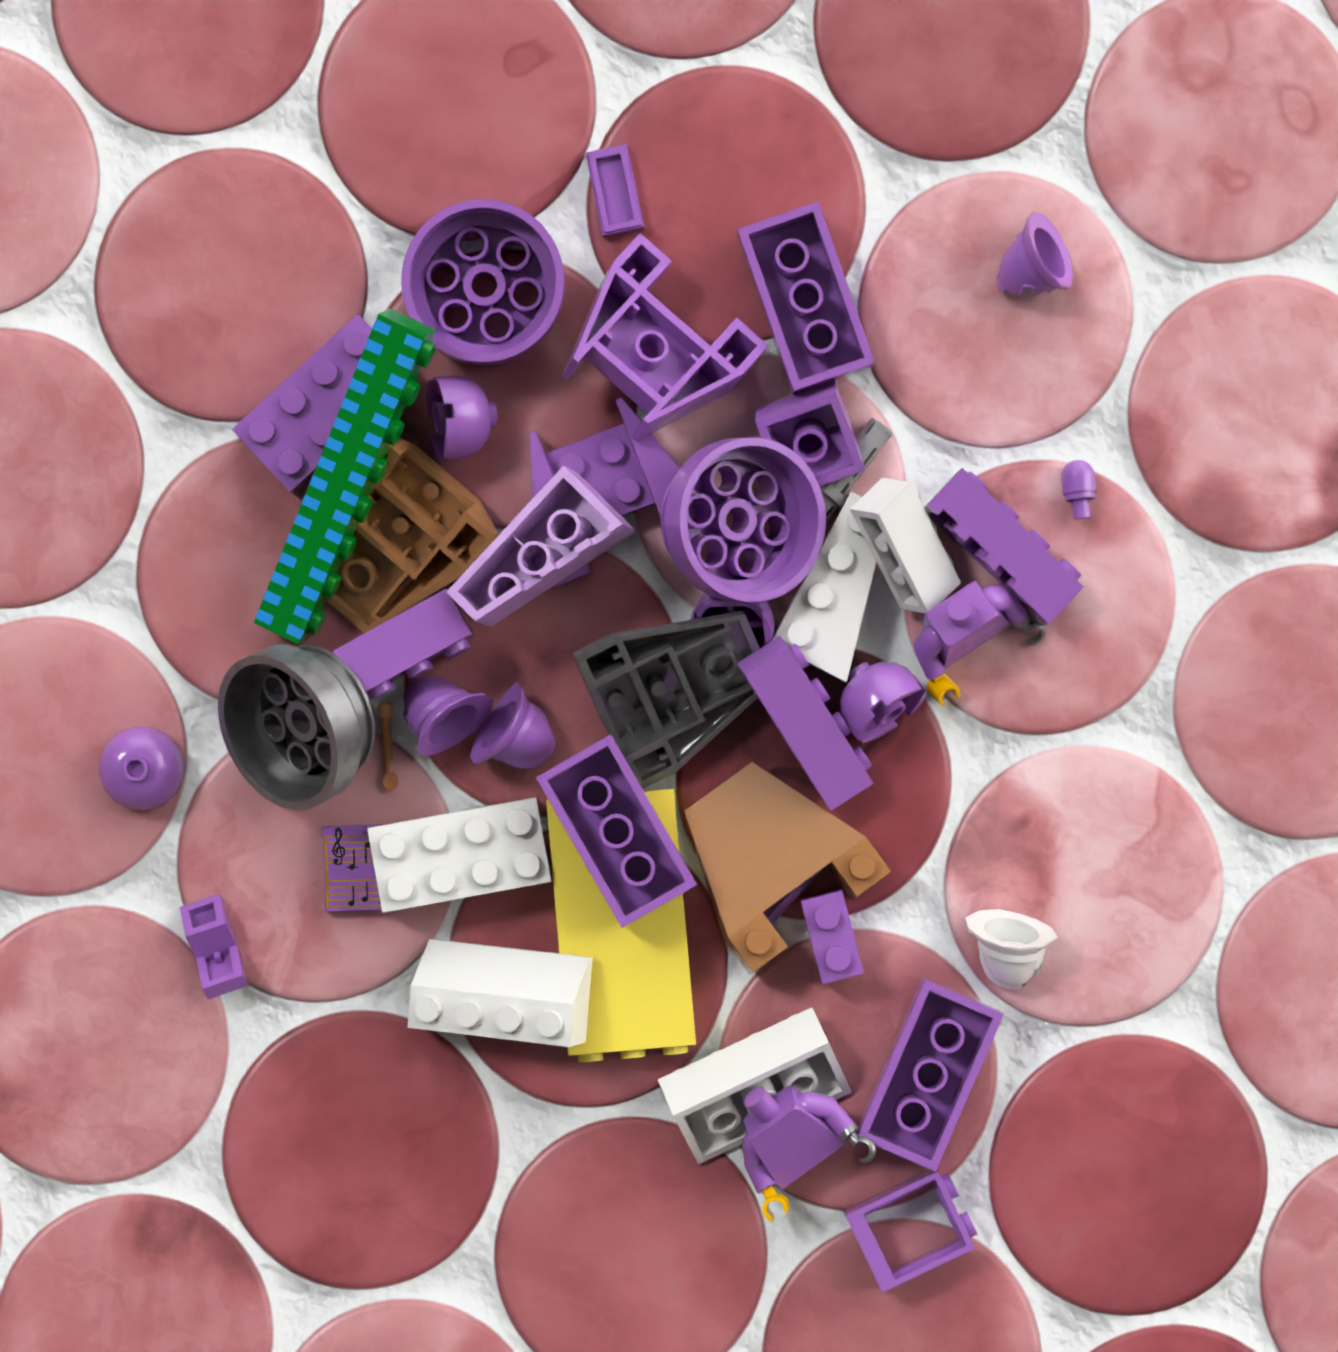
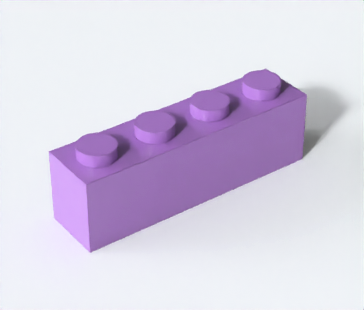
M779 636L737 663L830 811L874 784L866 770L872 767V764L859 745L853 749L845 738L851 733L849 727L838 711L833 715L828 711L824 703L830 700V697L817 677L812 681L808 679L803 669L809 666V663L796 643L788 647Z

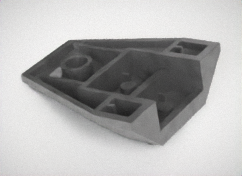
M743 611L612 633L573 652L577 669L608 736L612 734L642 789L676 773L758 698L737 665L738 662L760 649Z

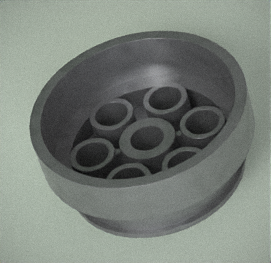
M283 644L272 645L237 661L230 667L222 680L218 695V717L224 743L244 779L270 802L291 810H306L317 806L343 792L355 778L358 769L370 757L375 739V723L370 701L354 672L332 652L312 645L299 647Z

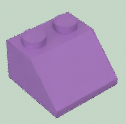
M835 379L755 408V422L761 438L779 442L799 455L815 475L819 486L865 471L851 420Z

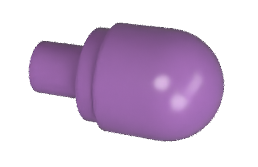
M1073 460L1064 466L1061 473L1063 496H1065L1066 502H1072L1074 520L1091 518L1089 500L1095 499V493L1097 492L1095 472L1086 461Z

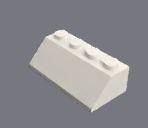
M429 939L411 983L407 1028L572 1047L585 1043L593 957Z
M812 1007L658 1079L672 1115L698 1165L742 1144V1139L747 1134L744 1119L751 1113L745 1107L744 1100L747 1094L756 1087H763L772 1097L786 1086H794L802 1093L808 1091L830 1096L835 1100L852 1093Z

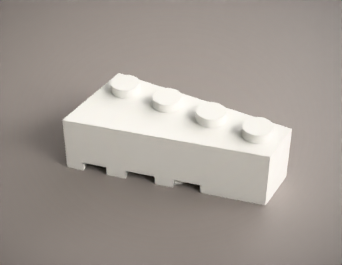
M852 491L824 540L814 566L804 578L773 637L774 640L780 636L788 647L796 643L809 665L843 683H847L876 566V560L850 511V508L862 498Z

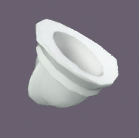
M1000 909L979 910L965 917L968 931L978 940L980 962L986 976L996 985L1007 990L1020 989L1033 976L1038 975L1043 964L1045 947L1058 938L1050 926L1019 913Z

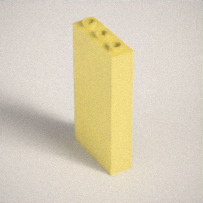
M674 788L644 791L679 851ZM547 799L559 953L593 957L586 1042L568 1047V1056L578 1055V1062H594L604 1060L603 1053L620 1051L621 1059L645 1057V1049L662 1048L663 1055L688 1053V1045H696L683 893L621 928Z

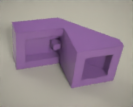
M217 894L180 907L185 937L196 957L202 989L207 999L248 986L242 956L221 895Z

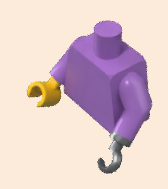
M976 581L971 582L924 615L921 633L914 641V652L926 678L930 679L927 684V691L941 706H945L942 698L946 691L950 690L956 698L960 696L959 687L944 674L945 669L1011 624L1014 628H1022L1025 632L1033 628L1039 629L1036 637L1027 639L1029 645H1035L1043 640L1045 636L1044 626L1038 621H1030L1031 614L1009 587L1003 584H995L984 588Z
M786 1086L773 1097L763 1087H756L745 1097L744 1105L751 1113L744 1119L747 1132L742 1139L744 1166L757 1193H763L766 1199L762 1211L769 1221L775 1220L769 1208L771 1201L780 1202L786 1214L790 1209L787 1197L776 1193L774 1187L778 1185L783 1190L845 1145L847 1141L854 1147L862 1142L869 1146V1155L865 1159H859L861 1163H868L875 1157L876 1145L874 1141L869 1137L858 1136L857 1133L860 1128L833 1097L808 1091L802 1093L794 1086Z

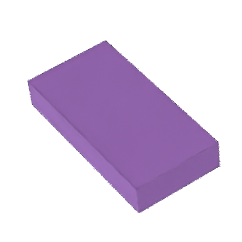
M627 144L586 152L603 237L644 229Z

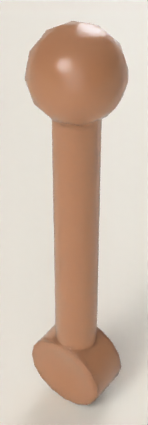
M381 702L377 707V714L382 718L385 776H383L381 783L384 789L391 791L399 784L398 777L394 774L390 726V716H392L394 709L389 702Z

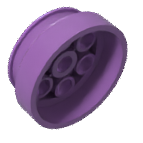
M477 199L460 202L443 209L431 217L419 229L411 241L403 261L401 287L404 304L410 318L436 330L432 343L436 344V350L460 362L474 365H494L509 362L523 356L535 348L548 335L556 323L563 305L565 275L558 248L551 235L538 220L512 204L496 200ZM475 235L483 239L484 249L477 256H466L461 252V244L466 237ZM510 245H519L526 251L524 261L517 266L507 265L502 260L503 251ZM443 266L452 268L456 274L454 282L446 288L437 287L432 283L434 271ZM481 276H490L497 281L496 291L489 297H480L473 291L475 281ZM523 285L535 287L539 293L537 301L527 307L517 304L514 296L519 287ZM462 307L468 312V320L464 326L450 328L445 324V314L450 308ZM495 316H502L510 323L508 332L500 338L491 337L486 332L487 322Z
M759 437L730 438L706 445L683 464L668 486L662 503L661 531L664 544L671 559L691 584L705 594L721 600L761 602L786 594L808 575L820 554L825 537V503L815 475L799 455L787 446L770 439ZM717 470L720 472L722 478L721 485L719 488L716 487L714 482V476ZM754 479H756L759 486L756 497L752 493ZM691 502L696 507V515L693 520H691L688 513ZM729 511H731L733 515V525L731 529L728 528L726 523V517ZM766 520L770 524V534L768 537L764 534ZM703 543L708 548V555L705 561L701 558L700 553ZM741 552L745 556V565L742 570L738 564V557Z

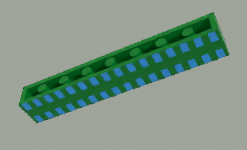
M392 309L377 315L253 622L254 624L298 645L311 636L316 637L320 632L326 619V614L321 612L327 598H333L342 579V576L337 574L342 560L347 561L356 546L357 538L353 536L357 523L364 522L372 507L373 500L368 498L373 484L378 485L381 482L388 468L389 462L384 459L389 445L394 446L397 443L404 429V422L400 421L405 406L410 407L418 395L420 383L416 382L420 369L421 367L426 368L434 356L436 344L432 343V340L436 333L435 329Z

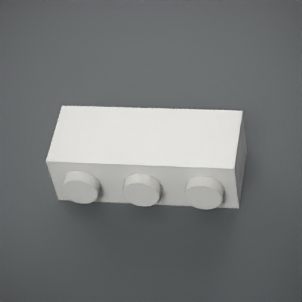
M882 477L850 508V511L900 609L926 614L939 605L961 581L953 567L954 562L951 556L945 551L937 535L936 525L929 519L917 488L912 482Z

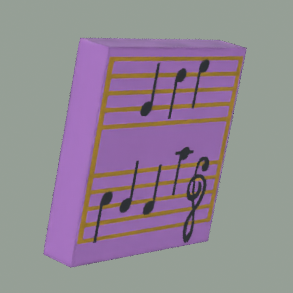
M380 825L322 827L325 912L382 910L367 831L369 827Z

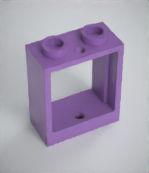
M929 1169L844 1210L845 1216L882 1293L975 1249L970 1238L978 1234L967 1211L961 1214L957 1212L952 1199L958 1197L959 1194L948 1173L940 1176L938 1170L935 1172ZM932 1184L958 1238L891 1270L865 1216Z

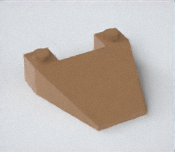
M753 762L683 811L723 939L748 974L759 969L788 947L763 912L825 866L828 867L850 899L859 896L891 872L866 836Z

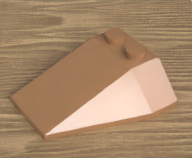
M399 438L394 446L389 445L384 457L389 462L386 473L378 485L373 484L368 498L373 500L370 512L363 523H357L353 536L357 538L354 551L347 561L342 560L337 572L338 575L342 576L340 585L333 598L326 599L331 606L363 633L392 619L460 578L499 535L481 501L419 447Z

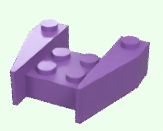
M641 233L613 261L603 278L562 375L567 381L587 360L641 407L648 415L642 420L631 438L635 441L730 393L757 363L769 346L738 318L710 346L656 299L650 291L661 280L672 261Z
M622 398L616 400V405L623 424L546 454L536 431L530 433L533 498L561 467L565 466L583 477L622 517L655 505L661 519V509L665 493L680 468L652 434L638 441L631 438L641 421ZM693 502L690 503L688 509L691 520L696 515V507ZM584 565L552 586L551 589L591 575L588 565Z

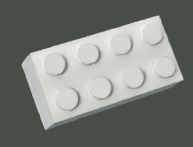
M536 797L367 828L382 913L552 882Z

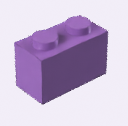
M836 889L799 899L822 984L863 974L864 971L843 891Z

